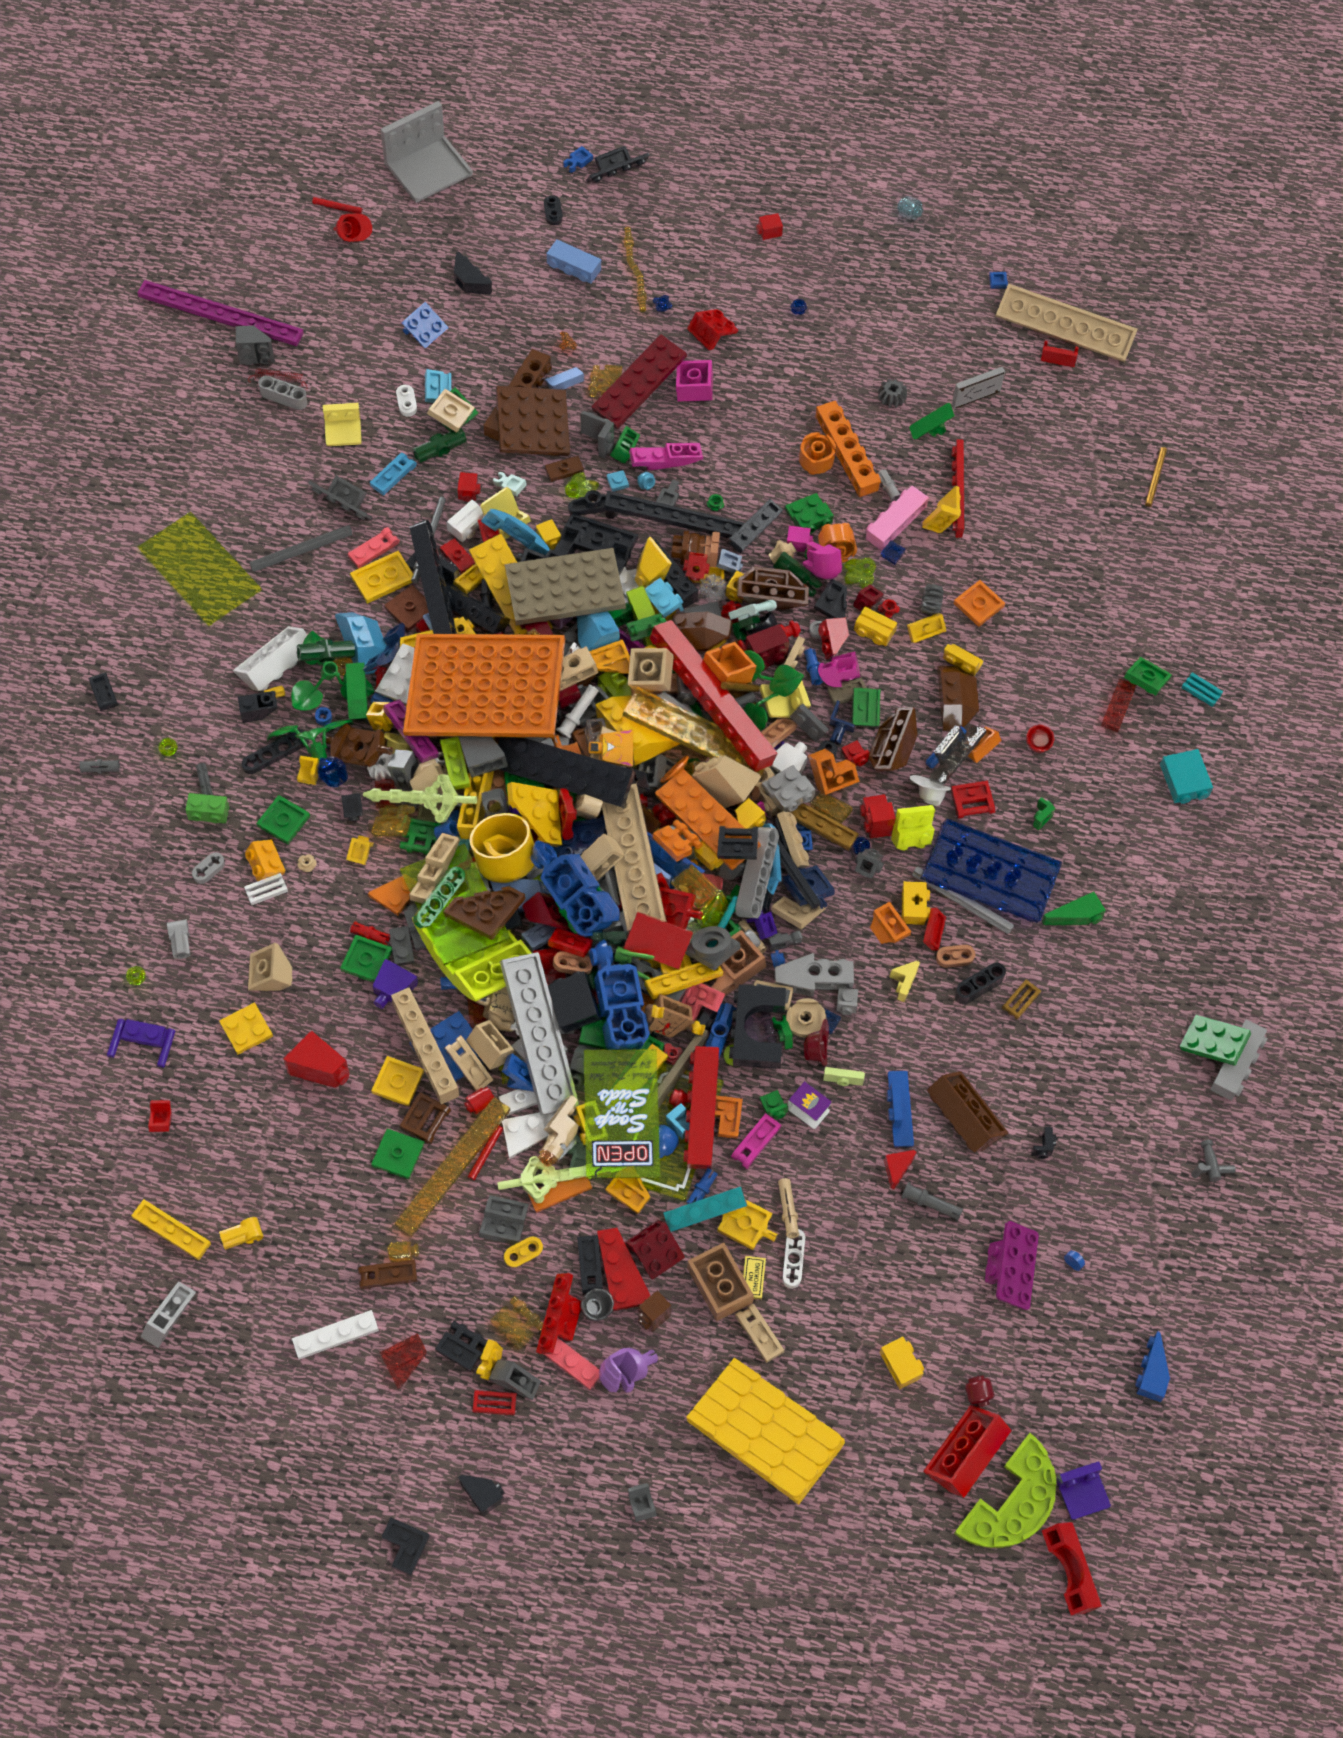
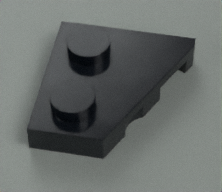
M831 579L816 602L814 609L830 619L845 618L847 587Z

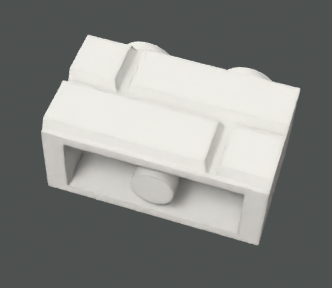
M471 500L446 522L448 532L462 543L466 539H471L475 531L479 529L478 520L484 517L481 507Z

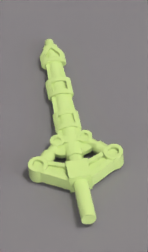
M446 774L438 775L433 785L426 787L425 791H402L399 789L381 791L379 788H373L363 793L364 797L369 798L373 802L389 800L391 803L411 802V804H424L425 808L432 811L435 820L439 823H445L457 803L477 804L476 796H459L450 781V777ZM440 786L443 792L442 795L438 794L437 790ZM442 802V806L440 810H438L436 808L437 804Z
M532 1156L521 1174V1178L497 1182L499 1190L523 1186V1189L536 1203H542L544 1196L551 1188L557 1186V1182L595 1176V1171L600 1167H592V1164L581 1167L555 1170L554 1166H547L537 1156ZM628 1166L602 1167L597 1172V1175L605 1172H619ZM537 1170H542V1174L536 1175ZM543 1183L544 1186L539 1189L536 1184Z

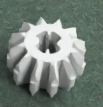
M383 754L375 765L367 767L371 778L378 781V783L382 780L386 783L387 779H392L387 765L393 754Z

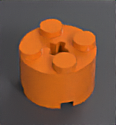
M819 432L806 435L802 440L799 453V462L802 468L812 475L825 473L830 470L834 464L836 451L834 440L829 435H820Z
M849 523L826 524L822 527V531L818 535L819 545L824 547L830 544L841 550L842 563L848 561L847 558L851 555L852 558L856 555L857 545Z

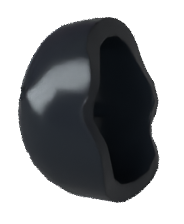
M771 612L759 618L760 623L755 624V628L749 630V633L754 634L777 625L775 616Z

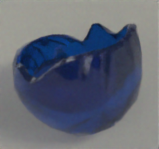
M333 756L320 758L317 765V774L320 780L333 788L341 786L348 780L346 765L340 758Z

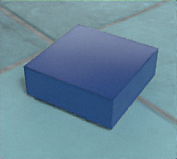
M1006 272L989 273L991 289L1007 288Z

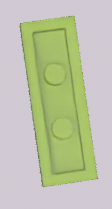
M459 737L440 740L447 774L454 789L470 787Z

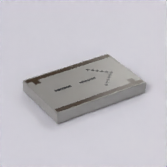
M1003 367L957 383L952 400L953 408L956 409L999 393L1005 374Z

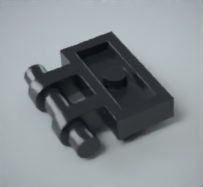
M453 1321L450 1328L456 1331L455 1334L452 1335L446 1331L436 1346L435 1351L471 1372L482 1355V1352L476 1348L479 1345L485 1348L488 1340L484 1339L482 1334H476L469 1330L467 1325ZM465 1336L472 1342L470 1343V1345H468L467 1343L460 1340L461 1337Z

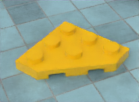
M515 782L508 783V803L512 808H516L522 815L521 817L527 821L530 829H533L539 836L537 839L553 847L561 846L558 790Z

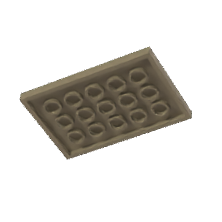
M613 548L505 564L516 625L626 609Z

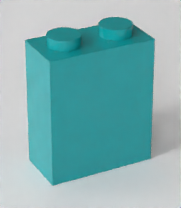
M1199 749L1163 756L1160 767L1174 803L1181 802V804H1185L1192 799L1198 798L1203 800L1210 796L1213 785Z

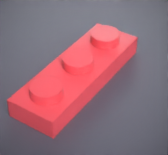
M558 1337L554 1352L552 1354H543L589 1390L599 1380V1369Z

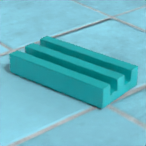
M1193 672L1181 687L1211 707L1215 705L1223 694L1222 690Z

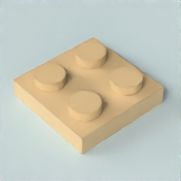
M444 389L429 408L427 414L455 432H458L475 407Z

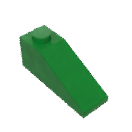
M364 662L346 664L347 701L350 720L367 719L368 701L366 675L363 670Z
M1091 892L1044 914L1042 923L1043 925L1097 924L1102 921L1106 909L1095 892Z

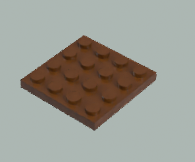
M512 386L496 387L500 452L558 456L570 455L566 390Z

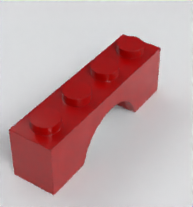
M1073 1522L1057 1523L1042 1530L1048 1551L1060 1560L1066 1571L1068 1586L1064 1597L1071 1616L1085 1614L1102 1607Z

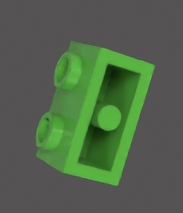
M189 793L185 810L188 820L226 824L229 803L227 797Z

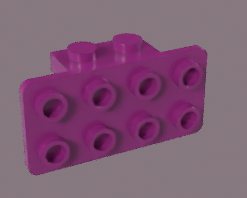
M1012 1221L1005 1223L1003 1240L992 1242L989 1245L985 1282L988 1284L997 1283L996 1298L1020 1309L1028 1310L1031 1304L1039 1235L1036 1231Z

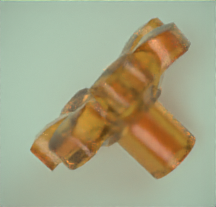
M562 331L560 335L563 342L559 344L560 349L564 350L567 346L572 348V350L577 349L578 345L569 336V333Z

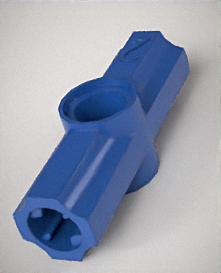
M721 1003L705 1046L719 1047V1059L733 1023V1010H737V1008L729 1003ZM720 1030L723 1031L724 1034L717 1035L715 1032Z

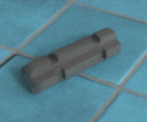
M197 764L196 770L202 794L213 795L206 764Z

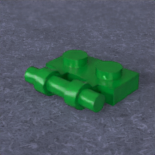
M407 817L402 836L403 838H409L408 842L401 841L399 848L413 853V851L420 852L427 856L432 849V843L437 841L434 829L441 824ZM415 841H425V846L415 844Z

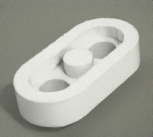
M401 385L396 390L399 410L403 416L410 417L417 412L414 390L409 385Z

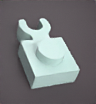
M503 472L498 473L499 480L493 478L495 486L502 489L505 487L510 488L512 494L516 497L527 485L525 479L512 474L506 477Z

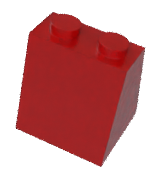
M312 1030L283 1058L287 1073L294 1077L333 1088L345 1084L349 1079L350 1073L347 1060Z

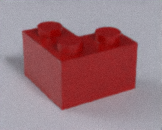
M885 794L864 797L859 809L861 816L865 817V833H869L870 839L891 836L896 820L892 802H887Z

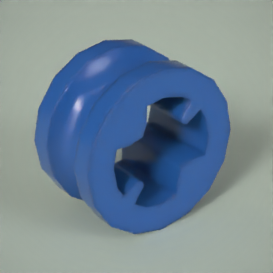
M326 707L317 709L315 712L316 722L322 726L331 723V711ZM324 714L327 716V718L323 719V717L321 718L320 715Z

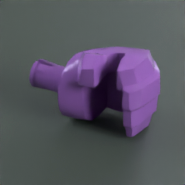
M633 1348L621 1349L602 1362L599 1369V1378L609 1392H617L620 1382L625 1392H631L634 1388V1382L646 1377L648 1372L647 1366L658 1361L657 1354L651 1356V1354L655 1353L654 1350L641 1354Z

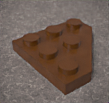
M506 886L502 887V890L490 892L488 890L474 893V896L455 897L443 913L445 917L493 940L526 897L524 893Z

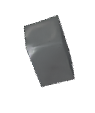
M498 788L481 793L487 817L505 813V811L506 813H511L502 789ZM491 800H496L501 805L500 810L496 813H492L487 809V804Z

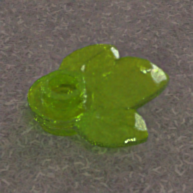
M584 472L576 473L565 486V494L570 498L584 497L588 491L597 490L599 482L586 480Z
M854 558L844 564V567L848 570L845 575L846 584L859 582L862 589L869 584H873V573L876 569L873 559L863 558L859 560ZM865 564L870 565L868 568L863 567Z

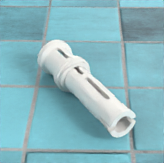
M590 684L588 685V688L571 713L566 714L561 726L556 728L560 734L566 738H571L570 734L576 726L580 725V718L599 690Z

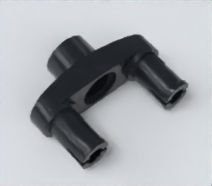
M590 490L584 497L574 499L568 504L570 516L572 513L581 516L605 512L606 517L609 519L616 516V512L604 510L606 494H600L596 490Z

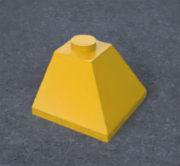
M651 537L647 539L640 555L634 578L639 587L644 586V589L659 578L664 582L672 564Z

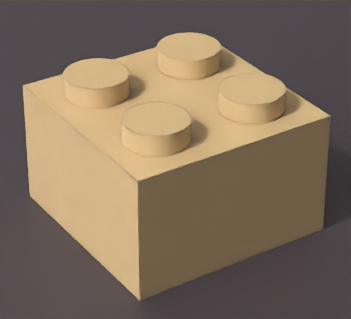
M631 648L628 685L634 691H670L674 655L667 648Z

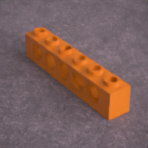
M836 400L817 406L815 417L824 434L829 435L836 444L835 454L857 495L862 497L877 492L881 483L880 476L875 473L871 460L867 459L863 446H860L857 434L853 433L850 421L844 417L842 407L838 406Z

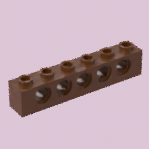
M531 349L509 386L541 387L544 382V376L546 373L549 374L552 369L551 356ZM496 405L483 427L485 436L499 441Z

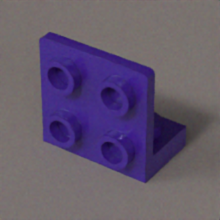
M1099 1461L1059 1474L1056 1479L1071 1520H1076L1111 1507L1099 1476L1102 1470Z

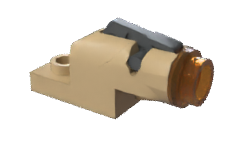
M573 1095L563 1101L543 1129L549 1135L544 1146L539 1151L538 1159L547 1166L551 1167L553 1164H556L577 1143L575 1136L579 1125L568 1117L575 1111L576 1106L574 1105L578 1101Z

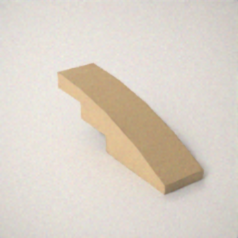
M444 833L440 835L425 857L426 864L417 876L418 882L409 894L410 900L424 903L445 875L459 844V837Z

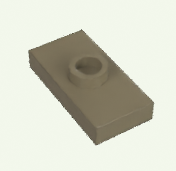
M859 678L842 683V687L827 688L833 706L836 705L837 700L840 701V704L852 701L853 688H866L863 679Z

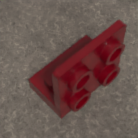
M660 1220L655 1221L625 1241L628 1249L636 1253L649 1278L652 1280L685 1258L667 1224Z

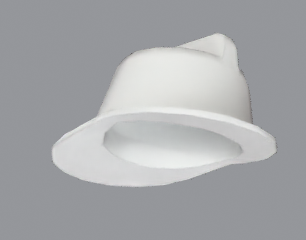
M918 775L910 776V780L919 785V796L927 804L939 806L944 799L946 790H951L950 787L941 785L934 780Z

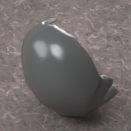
M597 1288L583 1296L580 1308L587 1319L600 1321L612 1313L614 1301L610 1293L604 1289Z

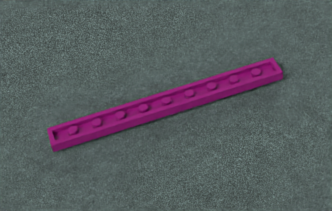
M147 280L143 281L137 292L140 298L233 327L254 325L269 338L293 346L299 344L304 334L301 328Z

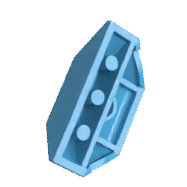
M353 612L335 614L344 641H352L354 643L355 656L351 658L352 663L364 662L366 665L369 659L384 651L386 643L383 640V635L377 621ZM377 669L370 672H365V675L373 674Z

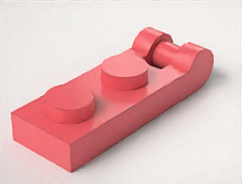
M387 527L380 534L350 551L348 557L359 569L398 545L400 540L393 536L392 531Z

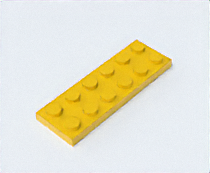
M499 534L469 549V553L503 615L511 619L509 626L514 635H524L527 633L526 630H521L520 625L515 623L505 571V564L517 563L504 537L502 534ZM548 620V621H547V622H548V625H549L550 629L552 630L553 627H552L550 621Z

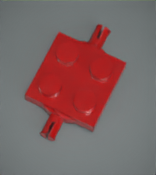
M659 887L666 922L686 929L691 917L702 919L703 912L693 910L696 895Z

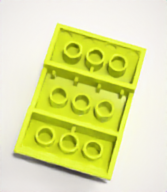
M468 891V892H466V893H464V894H461V895H459V896H457V897H460V896H462L463 898L471 897V896H470V891ZM451 899L430 926L423 929L418 928L416 925L415 927L429 953L446 977L460 992L476 1002L506 987L500 965L501 960L531 954V952L522 940L517 941L510 930L504 932L501 929L499 935L490 940L486 937L480 938L479 933L445 917L443 911L453 900ZM427 912L425 915L421 916V922H425V918L430 913Z

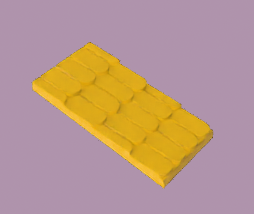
M733 1358L686 1417L687 1422L798 1505L845 1443V1439L839 1433L785 1396L782 1391L761 1378V1375L736 1358Z

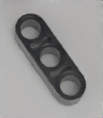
M993 963L960 982L954 995L955 1000L959 1004L965 1005L1000 985L1006 974L1005 966L1001 963ZM993 972H996V973H998L1000 976H999V977L994 976L992 973H993ZM976 982H982L984 986H979ZM965 991L968 995H962L960 992Z

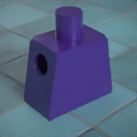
M385 959L373 983V991L378 995L373 1003L378 1008L383 1009L388 1001L392 1003V994L406 988H410L412 991L418 984L417 976Z

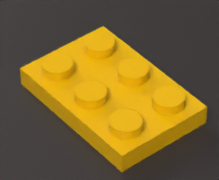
M399 550L350 573V577L367 604L413 583L411 581L413 573Z

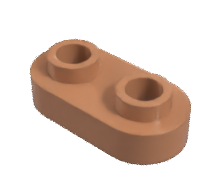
M969 945L942 947L937 952L936 961L945 968L967 966L974 961L975 950ZM966 954L968 958L964 959L961 955ZM947 956L949 960L945 961L942 957Z
M558 952L553 960L554 968L562 973L573 974L574 972L584 971L588 975L593 967L588 956L582 958L568 952Z

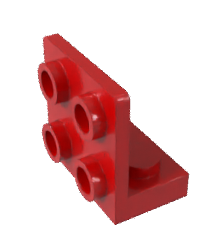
M718 309L696 312L687 328L708 350L715 348L721 336L736 334L739 331L735 324L723 315V312Z

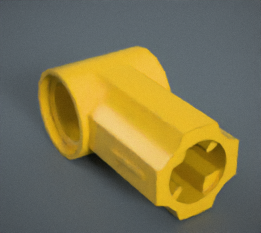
M257 1217L247 1218L241 1221L240 1225L219 1232L225 1250L243 1243L252 1244L254 1240L260 1241L264 1237Z

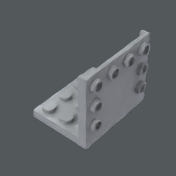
M439 101L381 128L384 164L415 203L473 175V170L444 136L442 104Z

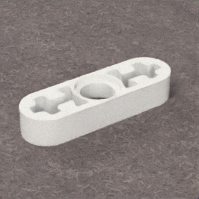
M798 1229V1238L801 1240H798L797 1249L793 1248V1239H786L782 1281L786 1287L791 1289L798 1287L802 1278L805 1234L800 1229ZM790 1254H797L800 1261L796 1264L790 1263L788 1256ZM791 1268L795 1269L794 1277L798 1278V1280H794V1283H791L790 1279L786 1278L790 1276Z

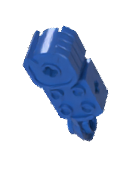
M539 840L535 842L533 854L530 857L531 861L537 868L543 869L541 880L560 909L567 911V918L577 934L582 936L602 935V930L607 929L613 921H619L620 910L608 892L596 890L600 885L579 854L561 855L557 858L556 851L552 846Z
M603 939L594 948L590 949V961L592 966L598 967V973L594 978L601 1017H607L602 1027L605 1046L613 1054H616L617 1051H631L634 1048L639 1051L650 1033L646 1014L641 1010L644 1002L637 968L631 964L611 965L613 964L612 948Z

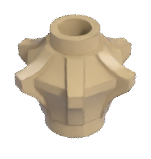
M778 540L775 548L768 555L775 564L783 552H786L793 558L796 549L791 542L788 544Z

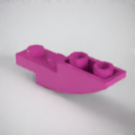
M666 443L665 447L630 448L629 451L632 466H647V470L684 466L703 459L700 443Z

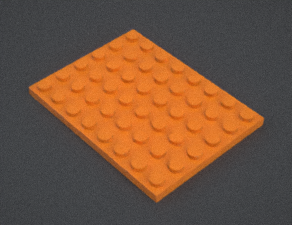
M417 634L403 728L404 735L555 737L565 636Z

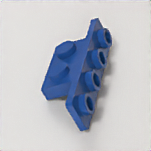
M889 1071V1090H887L886 1096L887 1102H890L888 1119L889 1121L892 1120L894 1147H913L914 1137L908 1072Z

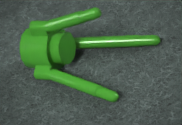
M619 946L615 954V962H619L621 965L631 964L633 957L654 959L653 955L631 952ZM637 971L638 976L643 978L644 980L651 979L645 974Z

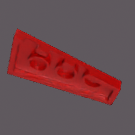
M618 1228L597 1231L608 1290L614 1301L613 1311L640 1306L651 1295Z

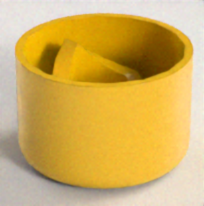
M512 813L495 814L480 821L472 830L470 845L478 870L486 879L496 883H510L523 878L533 869L534 864L530 857L533 854L534 841L527 821L521 816Z

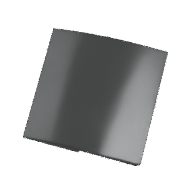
M489 1195L479 1237L512 1245L519 1243L529 1204Z

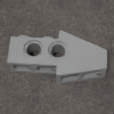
M814 953L775 967L774 984L793 987V993L813 997L815 989L838 990L839 987L853 989V961L839 959L837 961L819 959L814 961ZM815 971L818 975L813 976L809 972ZM833 971L836 972L838 975L832 976L829 974V972Z

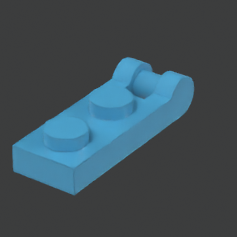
M400 453L370 481V486L384 496L409 471L416 467L417 462L413 459H408L406 454Z

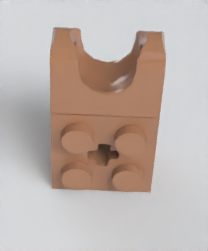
M742 930L731 937L740 942L741 948L720 965L723 970V976L713 979L716 982L712 988L725 993V996L766 968L765 956Z

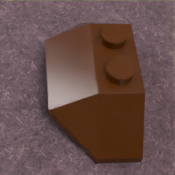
M754 566L738 579L737 597L748 605L759 604L768 600L776 602V609L785 610L808 605L809 587L803 584L789 570Z
M708 611L674 613L667 620L674 622L696 651H708L723 640L730 638L732 621Z
M937 666L942 730L955 731L959 726L965 728L979 712L977 679L957 666Z
M898 707L894 711L895 713L889 716L879 727L869 754V760L876 771H893L907 765L918 736L914 707Z

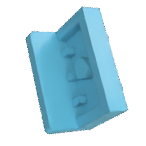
M661 578L645 588L650 602L661 613L663 618L676 609H679L680 612L684 610L681 597L678 594L674 595L671 585L668 582L664 583Z

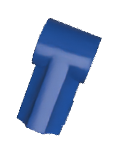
M458 810L452 811L445 823L435 827L434 834L437 840L442 833L455 837L459 836L457 824L460 812Z

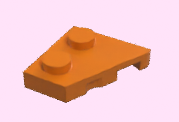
M403 875L370 891L368 896L398 916L410 902L409 894L417 882L409 876Z

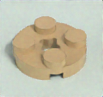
M809 998L796 1001V1004L789 1008L786 1015L791 1032L803 1038L819 1031L823 1020L826 1019L824 1008L816 1000ZM805 1014H809L811 1018L808 1022L801 1020V1018L805 1017Z

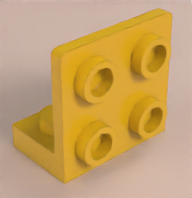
M955 486L938 502L937 508L922 522V528L942 533L960 517L961 496L958 486Z

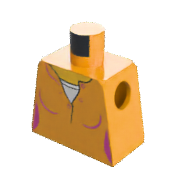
M633 730L601 734L599 742H589V753L599 754V760L624 768L632 767Z

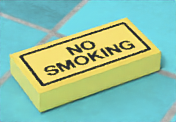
M745 1256L743 1277L754 1295L753 1299L762 1300L766 1258Z

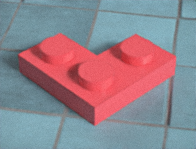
M701 983L687 988L681 1003L692 1007L693 1021H696L702 1006L718 1012L725 993Z

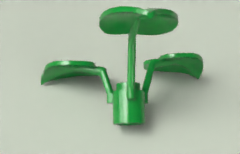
M311 631L304 639L303 644L316 643L325 639ZM319 660L305 661L309 665H314L318 662L319 666H323L321 670L322 677L315 686L306 680L299 681L293 686L291 700L294 709L309 711L317 708L323 699V694L317 688L324 679L332 680L334 677L342 684L340 692L344 699L347 700L346 674L342 681L339 676L340 673L337 672L338 666L332 661L322 663ZM366 679L368 697L374 693V688Z
M745 650V654L756 665L751 682H754L757 677L771 681L769 688L773 694L758 701L756 705L748 703L744 708V712L761 732L767 724L768 717L765 709L759 706L778 695L783 697L791 695L801 683L804 674L796 671L789 665H780L776 669L774 677L763 676L761 672L764 670L765 665L761 656L754 651Z
M353 720L334 721L323 727L301 733L297 729L298 725L285 726L267 735V741L272 736L294 732L297 734L295 737L300 738L307 752L311 754V757L318 758L319 762L328 759L325 748H327L326 733L345 723L354 725ZM321 732H322V744H321V741H319V742H316V741H315L316 736H317L318 734H320ZM305 739L312 740V744H310V747L305 741Z

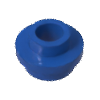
M779 950L771 953L774 968L786 963L784 953H780Z

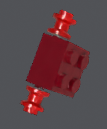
M791 620L786 627L778 624L746 636V644L739 640L737 645L743 651L751 650L759 654L764 661L765 668L763 671H765L769 666L774 664L780 665L786 661L789 648L788 637L798 638L801 629L797 622L795 623Z

